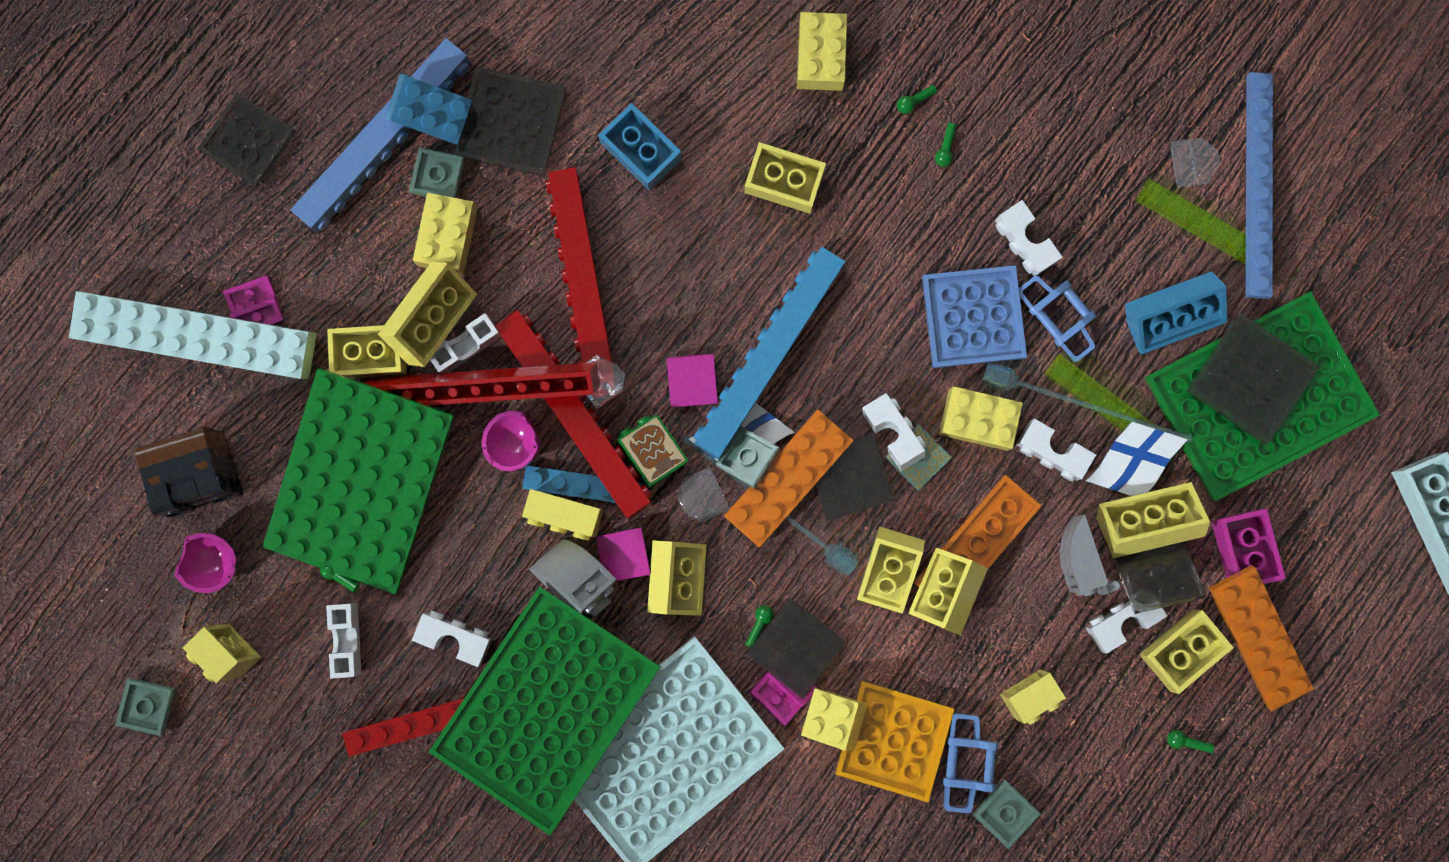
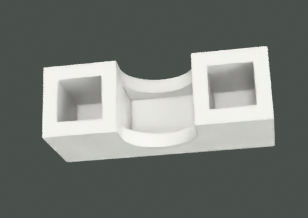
M1021 200L997 217L995 220L997 223L996 228L1002 236L1005 235L1013 253L1019 254L1023 260L1024 269L1029 274L1032 273L1033 276H1037L1057 263L1062 256L1049 238L1040 244L1028 241L1025 236V228L1032 224L1035 217L1023 200Z
M486 314L465 326L467 329L457 338L442 342L430 359L439 373L453 371L502 338Z
M886 393L862 408L863 416L875 434L885 428H891L898 433V439L888 446V453L899 470L903 471L925 457L924 449L927 447L920 436L916 437L912 432L914 428L907 417L903 418L899 413L901 408L894 398L890 399Z
M1035 418L1030 420L1016 443L1020 447L1019 451L1029 457L1036 456L1041 459L1040 463L1049 469H1058L1061 471L1060 475L1073 482L1074 479L1076 481L1083 479L1096 454L1077 443L1070 444L1063 455L1055 453L1050 446V439L1055 430Z
M1139 590L1130 596V601L1125 604L1122 602L1117 603L1110 608L1111 612L1104 617L1100 614L1089 621L1091 625L1087 626L1086 630L1101 653L1107 654L1127 642L1121 631V626L1125 619L1132 617L1137 621L1140 628L1148 629L1167 617L1152 591L1143 592V590Z
M358 603L327 605V627L333 634V651L329 654L330 679L362 675Z
M431 610L430 614L422 613L411 641L431 649H437L441 640L446 635H451L458 640L460 646L456 659L476 667L483 665L493 640L487 637L488 632L478 628L472 631L465 628V623L455 619L452 622L443 619V614Z

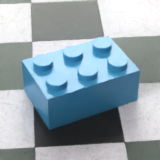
M400 74L385 119L458 145L472 100L410 76Z
M632 103L598 135L600 143L649 191L682 160L681 151Z

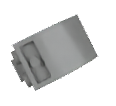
M1073 516L1066 526L1060 545V564L1069 592L1078 593V596H1088L1095 593L1106 595L1118 590L1120 584L1117 581H1107L1086 516Z
M562 539L529 568L558 599L582 615L586 613L587 615L590 614L593 618H597L600 612H603L611 603L607 597L615 590L613 586L616 578L591 554L569 540Z

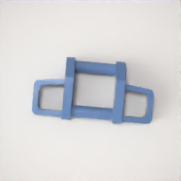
M1032 277L1019 288L1020 298L1030 309L1031 315H1035L1054 337L1055 344L1058 347L1061 346L1072 361L1078 362L1095 348V344L1084 326L1097 315L1093 310L1090 311L1071 289V284L1068 280L1053 290L1040 277ZM1033 282H1038L1050 294L1033 307L1023 295V290ZM1061 293L1066 296L1083 317L1064 334L1043 310L1046 305ZM1081 330L1089 343V347L1078 356H1074L1064 342Z
M953 713L946 743L949 745L947 772L946 777L943 779V785L945 786L943 807L946 811L971 813L976 790L995 792L996 784H993L994 767L999 743L980 739V720L976 715ZM957 719H970L974 721V739L954 737ZM958 746L986 749L984 782L956 778ZM950 787L970 789L968 802L965 807L949 805Z

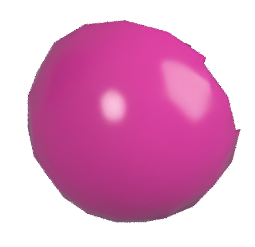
M507 411L494 417L485 428L481 443L483 454L487 461L499 470L517 471L526 468L535 460L541 447L540 438L534 425L524 413L518 411Z
M204 532L186 537L183 553L175 571V577L184 587L199 593H211L227 585L235 573L237 563L234 549L228 541L217 534Z

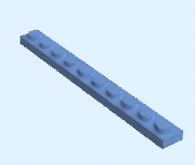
M1250 72L1246 76L1245 297L1270 299L1272 297L1273 74Z

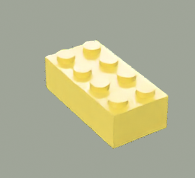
M431 262L378 335L408 365L425 367L477 293L449 263Z
M1192 482L1099 504L1096 518L1113 558L1205 537L1210 524Z

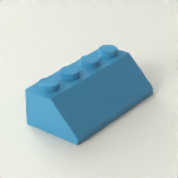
M1211 271L1125 303L1126 321L1138 352L1142 355L1227 323L1226 285Z

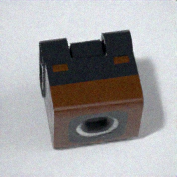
M202 427L135 449L136 460L147 496V504L151 513L155 516L174 518L196 510L197 505L209 501L212 503H222L243 496V488L238 478L229 443L222 431Z

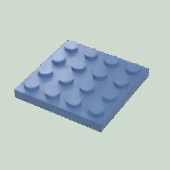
M1016 265L922 276L932 368L1027 358Z

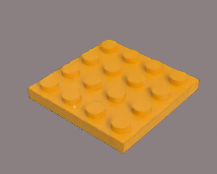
M861 680L856 700L868 705L855 750H841L835 774L929 802L954 708Z

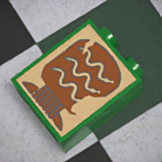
M657 414L653 417L645 416L637 422L639 426L633 430L628 427L618 434L619 439L615 443L625 455L629 465H632L639 475L642 484L646 485L648 489L685 466L689 461Z

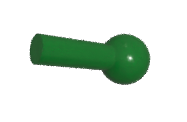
M931 85L912 97L902 96L897 101L898 111L902 114H910L913 112L916 104L937 93L936 87Z
M948 122L942 148L935 154V162L940 167H947L953 161L951 147L957 124Z
M324 566L320 568V574L325 580L334 579L353 593L359 590V584L350 578L334 573L332 567Z
M767 605L758 607L755 612L756 622L745 643L749 648L754 649L765 624L770 623L774 618L772 608Z
M1172 730L1167 735V742L1174 749H1181L1185 746L1213 754L1215 744L1186 737L1180 730Z

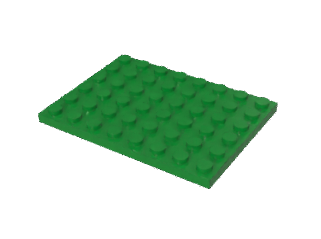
M1311 291L1144 377L1174 434L1187 439L1182 448L1212 502L1222 499L1380 416Z
M318 368L262 547L319 568L330 566L336 574L392 594H397L455 415Z
M539 586L429 750V753L551 836L661 666Z

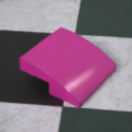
M269 275L222 291L232 312L230 314L231 318L269 325L284 320Z
M713 354L667 357L671 407L718 403Z
M642 528L596 537L600 562L616 578V581L650 575Z
M783 656L755 685L749 694L785 726L813 696L814 689L818 688Z

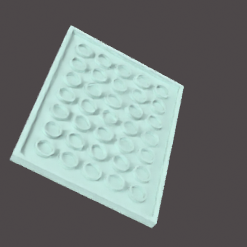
M695 636L659 665L661 668L574 800L624 862L650 861L784 750V747Z

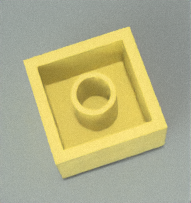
M1040 669L1000 694L1013 717L1023 724L1027 722L1028 724L1035 723L1041 718L1040 714L1046 710L1051 712L1062 705L1061 701L1066 699L1051 673Z
M814 689L801 736L844 751H854L868 704L824 689Z

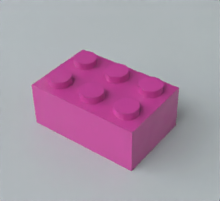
M1267 508L1211 520L1226 578L1252 565L1256 568L1263 584L1286 579Z

